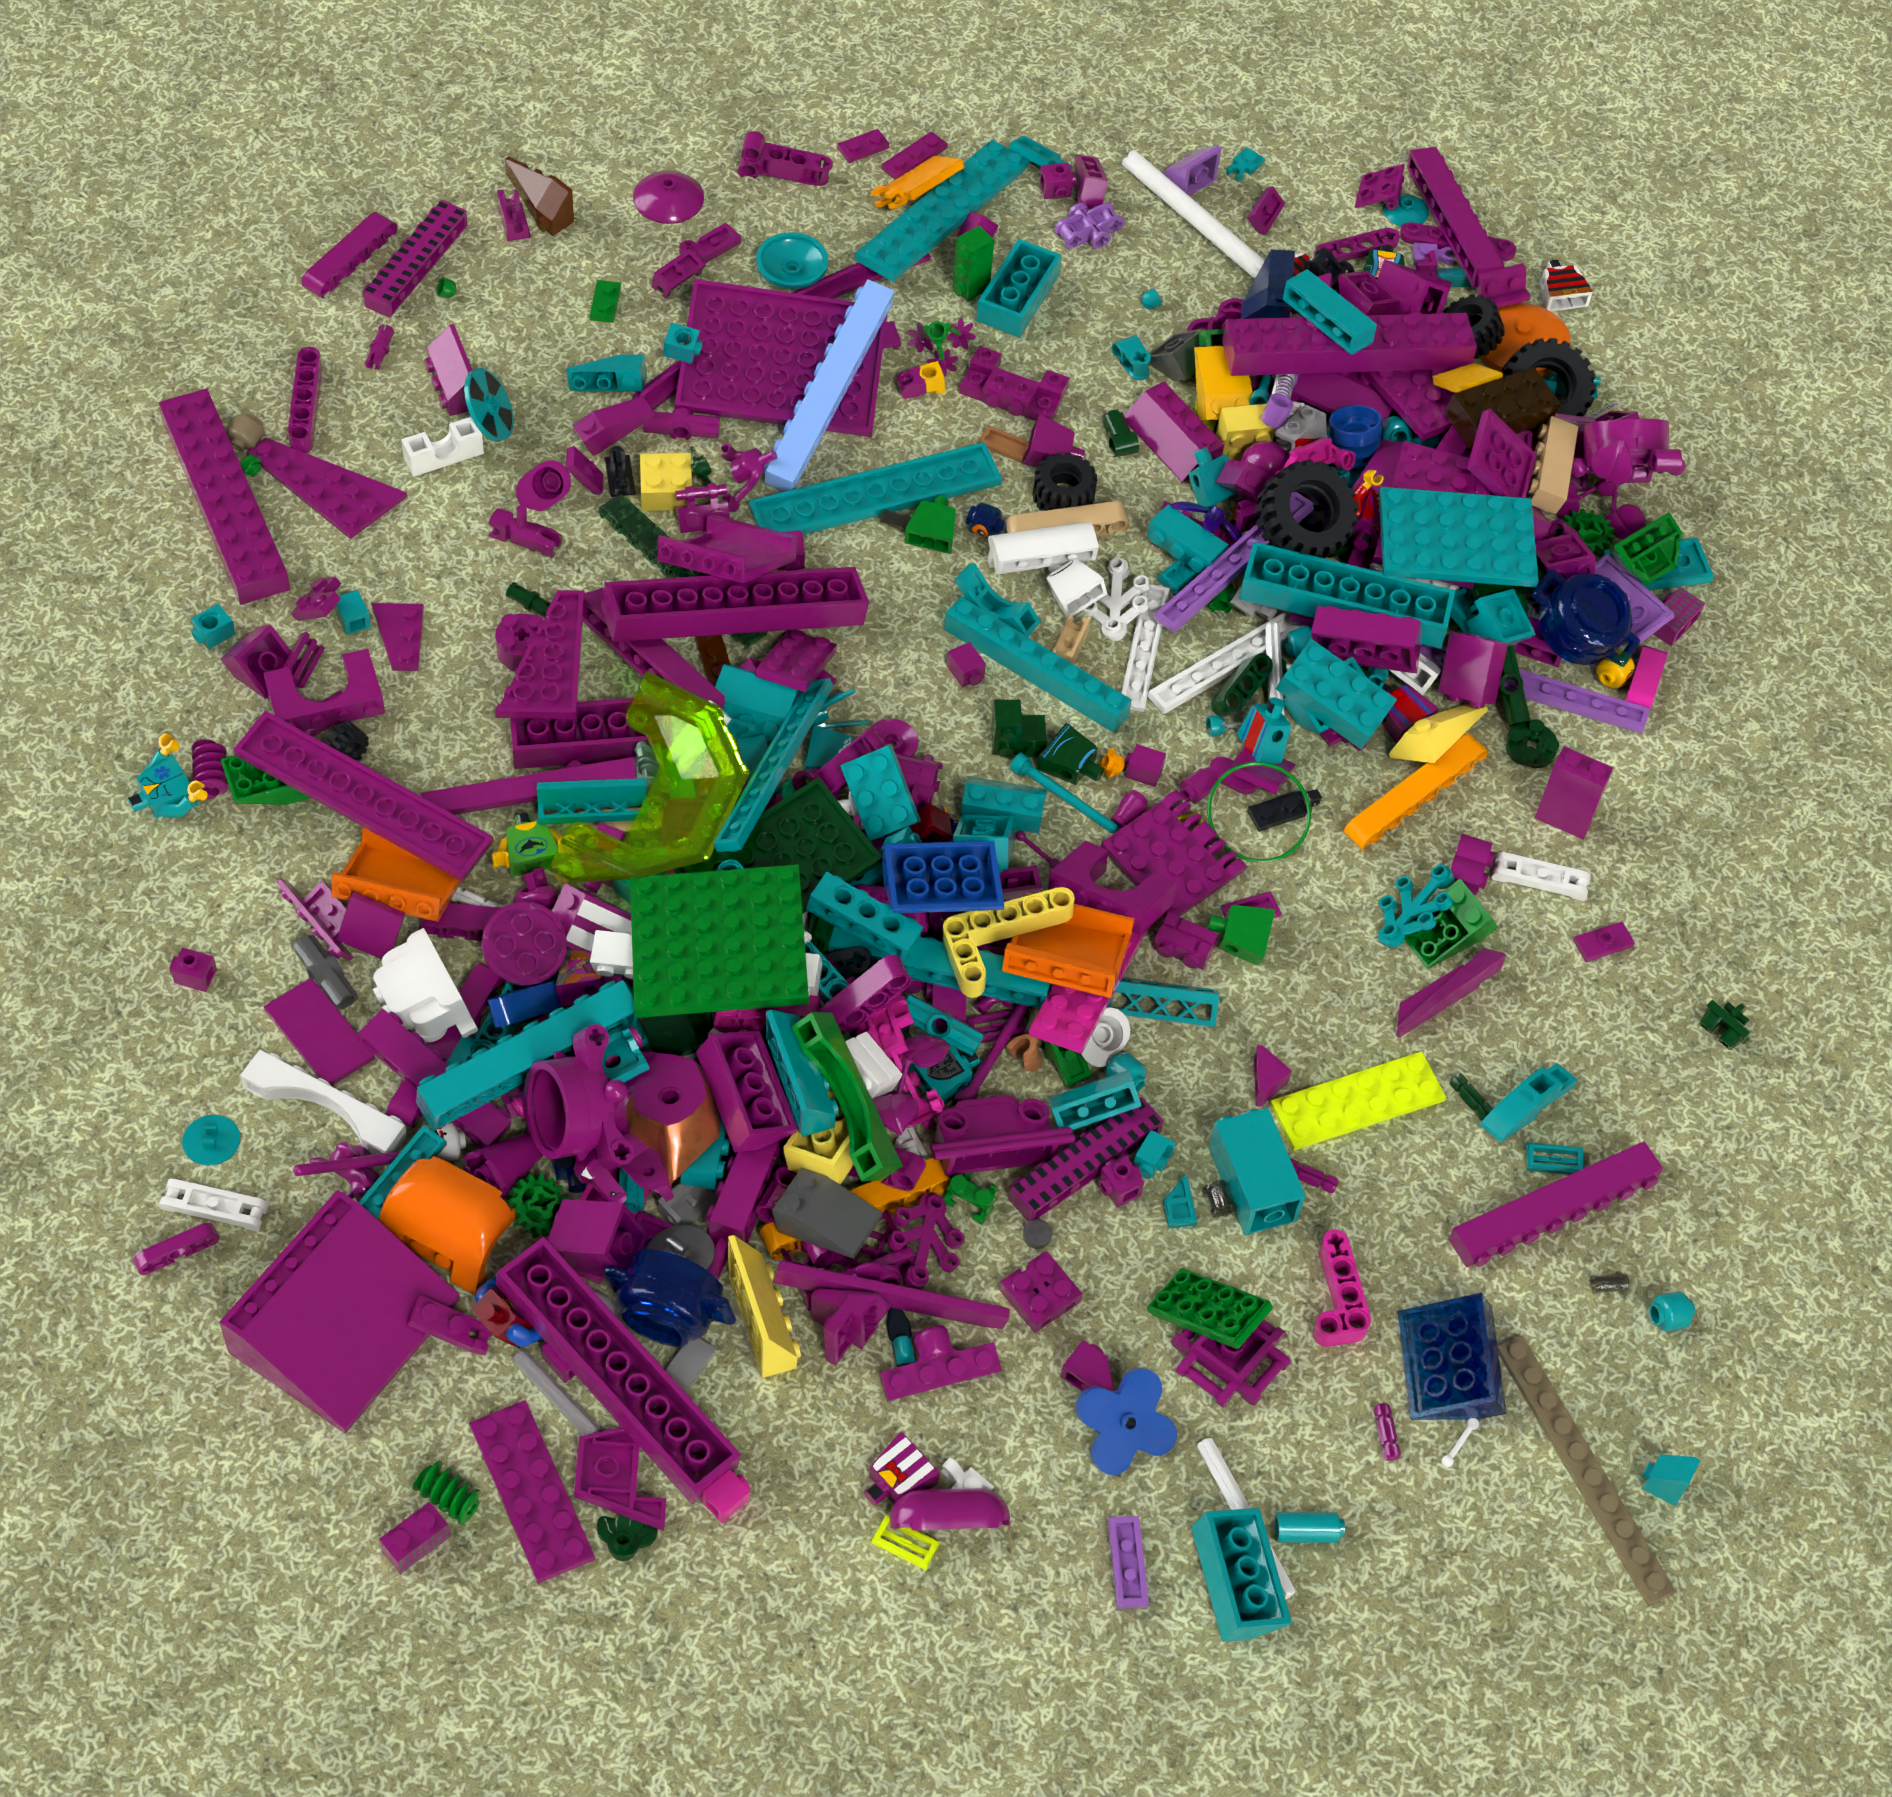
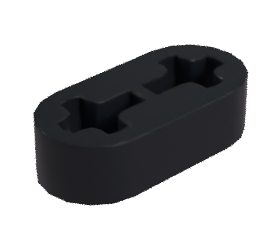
M864 946L846 948L824 955L828 961L829 958H832L833 962L843 961V965L835 968L841 976L862 972L872 962V954ZM857 951H859L860 956L865 955L866 960L862 962V966H859L857 962L848 964L847 959L856 956ZM821 972V974H822L824 977H826L827 974H825L824 972Z

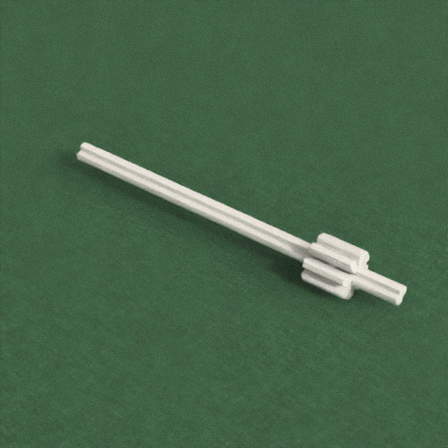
M1136 150L1130 151L1128 157L1123 159L1122 165L1255 279L1265 260ZM1297 313V314H1296V315H1298L1299 317H1304V316H1302L1300 313Z

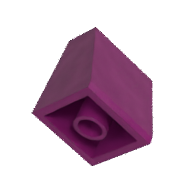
M563 1199L560 1209L555 1215L551 1232L546 1240L574 1270L629 1285L648 1233L624 1203Z

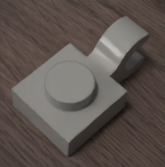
M1241 584L1229 603L1249 617L1256 612L1264 619L1270 621L1277 610L1272 607L1239 600Z

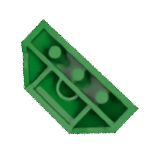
M1670 512L1615 544L1609 550L1622 571L1648 585L1676 567L1679 555V541L1682 539L1683 533Z

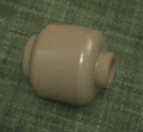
M251 413L239 414L230 424L226 433L235 450L242 452L244 449L254 448L263 437L265 432L262 426L263 423L257 416Z

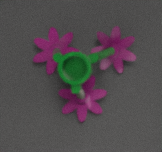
M960 318L957 326L935 321L929 326L925 325L923 328V325L918 322L917 331L908 330V334L914 337L908 342V346L917 345V352L919 353L923 351L924 346L928 350L933 351L931 342L936 344L938 350L934 351L936 359H929L927 363L938 361L945 377L947 369L950 371L957 370L956 366L952 363L958 361L959 358L957 356L950 357L949 349L943 352L942 344L946 340H954L952 347L957 348L961 343L965 349H968L967 339L973 340L976 338L974 334L969 333L973 328V323L967 324L964 327V321Z

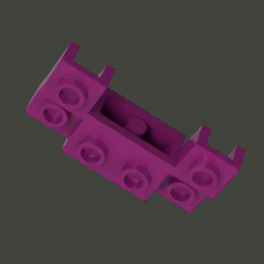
M979 345L970 361V368L960 384L959 394L985 402L992 408L999 407L1007 410L1014 416L1021 415L1036 421L1040 414L1053 420L1069 388L1070 377L1047 370L1040 383L1000 369L1002 353Z

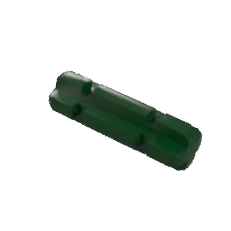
M1457 1074L1450 1081L1451 1087L1456 1092L1459 1090V1096L1472 1111H1477L1476 1115L1482 1121L1493 1108L1488 1103H1484L1486 1100L1472 1084H1467L1468 1080L1463 1074Z

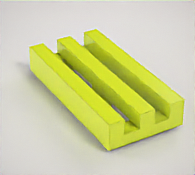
M885 1515L872 1539V1544L927 1570L930 1561L940 1546V1542L917 1530H912V1528L896 1529L930 1546L928 1551L886 1530V1527L890 1526V1517ZM884 1536V1537H886V1538H888V1539H890V1540H892V1541H894V1542H896V1543H898V1544H900V1545H902V1546H904V1547H906V1548H908V1549H910V1550H912V1551H914V1552H916V1553H918V1554L924 1556L925 1558L922 1559V1558H920V1557H918V1556H916V1555H914V1554H912V1553H910V1552H908V1551H906V1550H904V1549H902V1548H900V1547H898V1546H896V1545H894V1544H892V1543H890V1542H888V1541L882 1539L881 1537Z

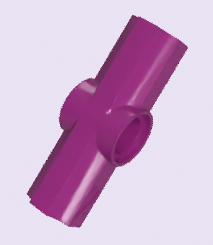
M677 408L672 413L653 411L656 416L643 424L644 433L668 434L672 439L677 437L689 440L691 436L718 439L720 417L694 415L689 409Z
M786 1158L776 1170L770 1185L755 1209L759 1219L767 1224L775 1223L772 1210L797 1174L788 1170Z

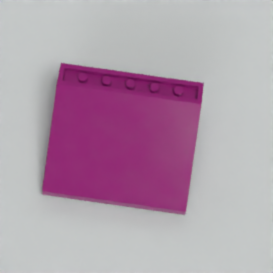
M337 1190L219 1323L229 1354L346 1434L430 1336L407 1325L416 1299L422 1295L453 1309L459 1302L460 1295L361 1204L340 1190Z

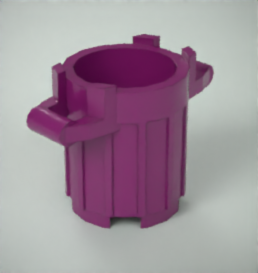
M895 753L916 810L919 812L925 805L932 803L934 792L938 793L941 782L937 781L938 771L943 769V763L934 761V757L929 754L924 755L923 759Z

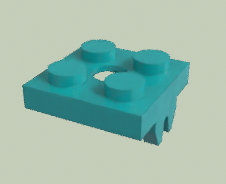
M626 1024L608 1032L609 1042L602 1059L605 1076L611 1080L626 1082L650 1069ZM611 1056L621 1058L620 1064L615 1068H607L605 1066L606 1060Z

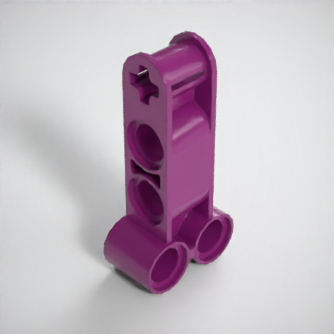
M750 131L744 137L738 173L741 177L750 176L753 179L757 178L759 174L803 184L823 186L828 183V174L833 167V162L825 155L765 142L764 135L760 132ZM822 160H824L823 168L820 167ZM819 173H821L820 182H818Z
M876 726L862 733L822 768L809 767L795 773L792 779L794 790L797 791L807 785L806 775L810 777L811 781L819 777L837 801L841 800L838 793L848 784L840 765L886 746L875 731L877 729Z

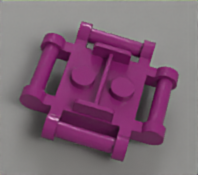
M1263 1320L1241 1347L1235 1349L1202 1335L1193 1343L1190 1340L1196 1333L1184 1329L1181 1334L1177 1333L1171 1340L1172 1345L1178 1351L1187 1354L1175 1372L1181 1377H1188L1217 1399L1216 1403L1222 1408L1228 1404L1236 1392L1241 1394L1247 1403L1255 1406L1261 1399V1393L1277 1374L1291 1364L1289 1357L1275 1347L1282 1340L1286 1331L1279 1326L1275 1328L1269 1322ZM1267 1356L1272 1360V1363L1253 1386H1250L1245 1381ZM1197 1361L1227 1384L1226 1388L1223 1390L1195 1369L1193 1364Z

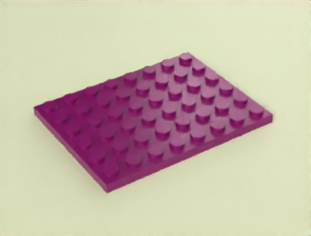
M694 279L687 327L700 330L699 340L703 341L700 355H695L692 364L681 361L674 410L686 408L695 413L786 425L789 419L793 420L795 416L794 409L799 400L803 401L805 398L804 391L808 382L814 381L816 377L814 372L818 363L824 362L826 358L824 354L828 344L834 343L837 327L839 324L843 325L846 319L844 317L849 305L854 306L855 302ZM887 315L826 431L872 437Z

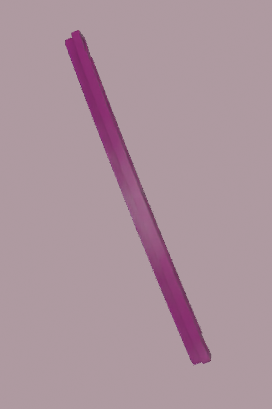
M927 253L913 266L930 261V254ZM858 262L793 293L835 299L864 286L867 280L874 282L884 277ZM677 361L644 386L643 391L635 393L632 399L643 396L654 411L676 394L681 361Z

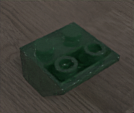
M709 1012L638 1018L654 1053L673 1054L681 1057L696 1053L707 1040L708 1033L714 1028Z

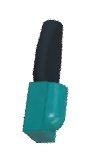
M890 1307L886 1326L889 1340L893 1343L897 1367L915 1363L911 1344L912 1332L910 1322L903 1310Z

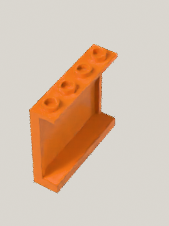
M362 827V842L342 873H332L331 897L349 901L352 893L357 892L402 911L407 915L438 922L461 881Z
M1074 904L1073 916L1069 921L1013 936L1011 943H1008L1005 949L1002 971L1111 998L1130 943L1135 918Z

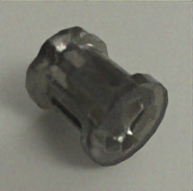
M1224 1180L1213 1181L1202 1189L1203 1196L1208 1198L1211 1205L1213 1218L1231 1214L1236 1209L1234 1202L1229 1199L1226 1191L1227 1184Z

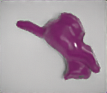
M339 1142L336 1145V1149L329 1155V1160L368 1156L371 1154L365 1147ZM317 1157L310 1159L309 1163L329 1160ZM368 1167L334 1172L349 1182L350 1192L348 1196L352 1199L355 1198L356 1201L362 1199L380 1177L375 1170Z

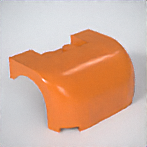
M433 1156L431 1159L418 1158L403 1173L389 1192L382 1206L379 1222L412 1252L452 1272L451 1283L475 1295L478 1288L488 1280V1277L485 1276L488 1257L499 1237L515 1220V1209L509 1208L508 1204L500 1197L503 1192L443 1159Z

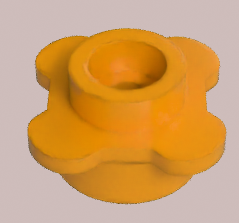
M1110 748L1107 754L1102 757L1100 766L1105 768L1106 778H1112L1122 772L1125 761L1122 756L1116 754L1114 748Z

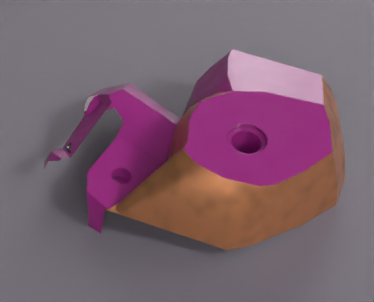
M641 1051L650 1069L624 1082L627 1086L628 1094L622 1102L618 1103L619 1105L613 1113L616 1128L632 1144L634 1149L632 1161L621 1166V1168L639 1187L648 1188L659 1193L667 1202L674 1198L671 1184L720 1137L721 1124L718 1109L703 1069L695 1060L673 1054ZM621 1059L612 1068L617 1067L620 1064ZM595 1148L588 1153L585 1160L576 1161L573 1168L574 1174L582 1184L590 1182L607 1202L624 1203L626 1192L607 1169L600 1165Z

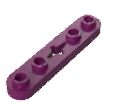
M1408 222L1403 224L1400 229V238L1406 243L1437 244V249L1450 247L1443 235L1442 229L1439 227ZM1487 236L1491 244H1494L1500 259L1509 261L1514 258L1516 253L1514 243L1506 239Z

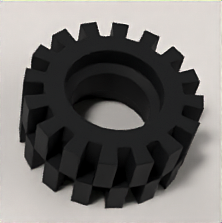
M349 721L347 723L342 722L340 726H334V731L330 730L327 733L329 736L322 739L323 743L356 761L363 758L361 754H365L367 751L365 747L369 746L368 736Z

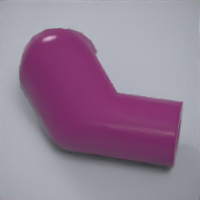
M983 996L974 1005V1008L984 1015L997 1003L1002 1002L1005 1008L1011 1007L1015 1003Z

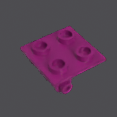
M1405 165L1390 166L1386 169L1363 175L1355 208L1383 201L1389 210L1398 207V198L1401 196L1402 183L1404 182L1403 170Z

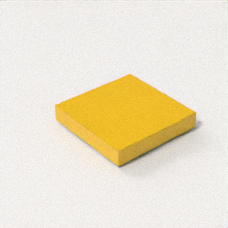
M1471 363L1434 375L1433 383L1436 386L1458 393L1503 378V373Z

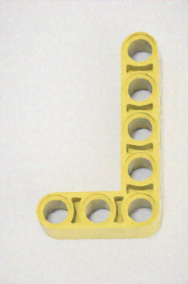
M1058 887L1004 902V910L969 911L947 918L943 924V945L961 992L967 997L974 998L982 995L985 990L986 970L977 946L1069 921L1073 916L1075 898L1073 892L1068 888ZM961 955H966V956H969V957H967V958H962V957H960V956H961ZM975 978L977 981H970L968 979Z

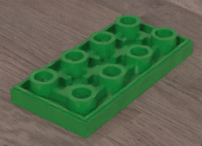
M1183 1268L1173 1276L1147 1306L1148 1312L1154 1317L1235 1349L1241 1347L1273 1309L1271 1302Z

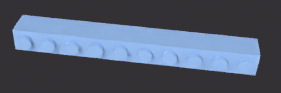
M867 280L863 288H858L854 298L856 301L854 306L849 305L845 313V323L843 325L839 324L837 327L834 343L828 344L824 357H826L824 362L818 363L814 372V376H816L814 381H809L805 388V398L803 401L799 400L797 402L793 420L789 419L784 427L783 433L785 435L783 439H778L775 443L773 450L777 454V459L764 465L765 484L783 492L796 488L893 304L894 290L871 280Z

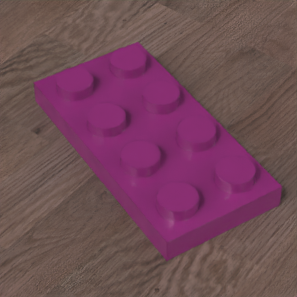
M798 629L788 630L758 665L755 677L806 692L834 656L837 644L830 642L829 639L824 637L806 635L804 631Z

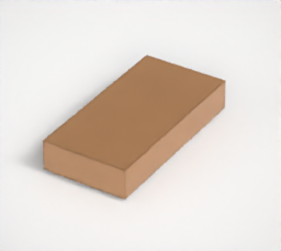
M990 425L987 426L978 440V443L985 442L988 450L1019 463H1023L1029 443L1027 440Z

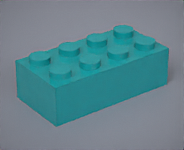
M1018 238L978 300L976 321L1020 338L1058 279L1062 255Z
M1312 639L1309 640L1275 688L1360 749L1371 738L1397 701L1395 697Z

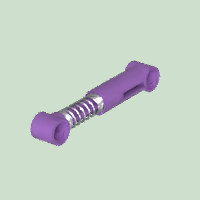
M1277 374L1273 376L1274 386L1272 394L1261 415V419L1266 425L1279 429L1286 422L1294 406L1290 398L1293 387L1297 384L1299 374Z

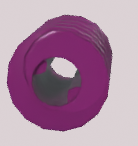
M201 739L192 745L193 781L196 780L203 783V790L208 794L206 799H212L217 795L224 794L228 790L227 778L221 763V759L226 758L227 751L223 745L215 743V741Z

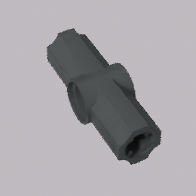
M306 934L300 937L293 945V949L307 968L309 977L316 981L319 988L324 991L337 1010L345 1009L352 1005L358 999V995L345 978L342 967L333 955H328L314 934Z

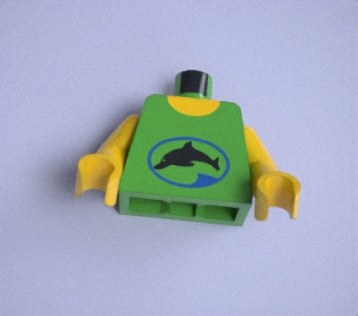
M522 813L515 817L516 825L507 828V837L500 840L496 852L492 854L493 869H497L498 866H506V868H509L510 877L532 873V870L536 868L549 870L553 865L561 864V854L562 857H565L569 851L578 852L573 837L564 838L553 828H548L547 824L538 825V821L532 822L531 816L528 813Z

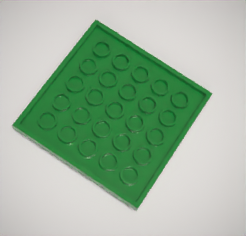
M799 864L630 877L635 1018L809 1004Z

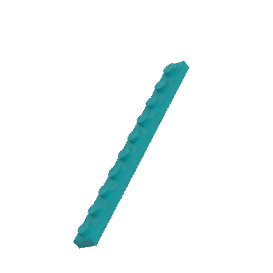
M830 678L814 680L806 692H800L713 844L717 852H736L743 848L834 686Z

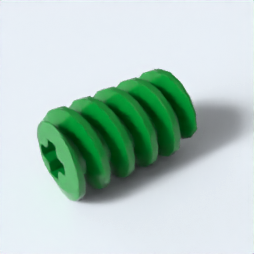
M439 1460L433 1466L429 1465L418 1475L412 1489L414 1491L420 1490V1495L423 1498L429 1497L431 1504H439V1509L442 1512H448L450 1518H458V1523L464 1525L478 1509V1498L481 1490L476 1489L471 1494L468 1493L471 1483L468 1481L460 1487L459 1484L462 1476L456 1475L451 1480L452 1469L449 1467L445 1471L440 1472L443 1462Z

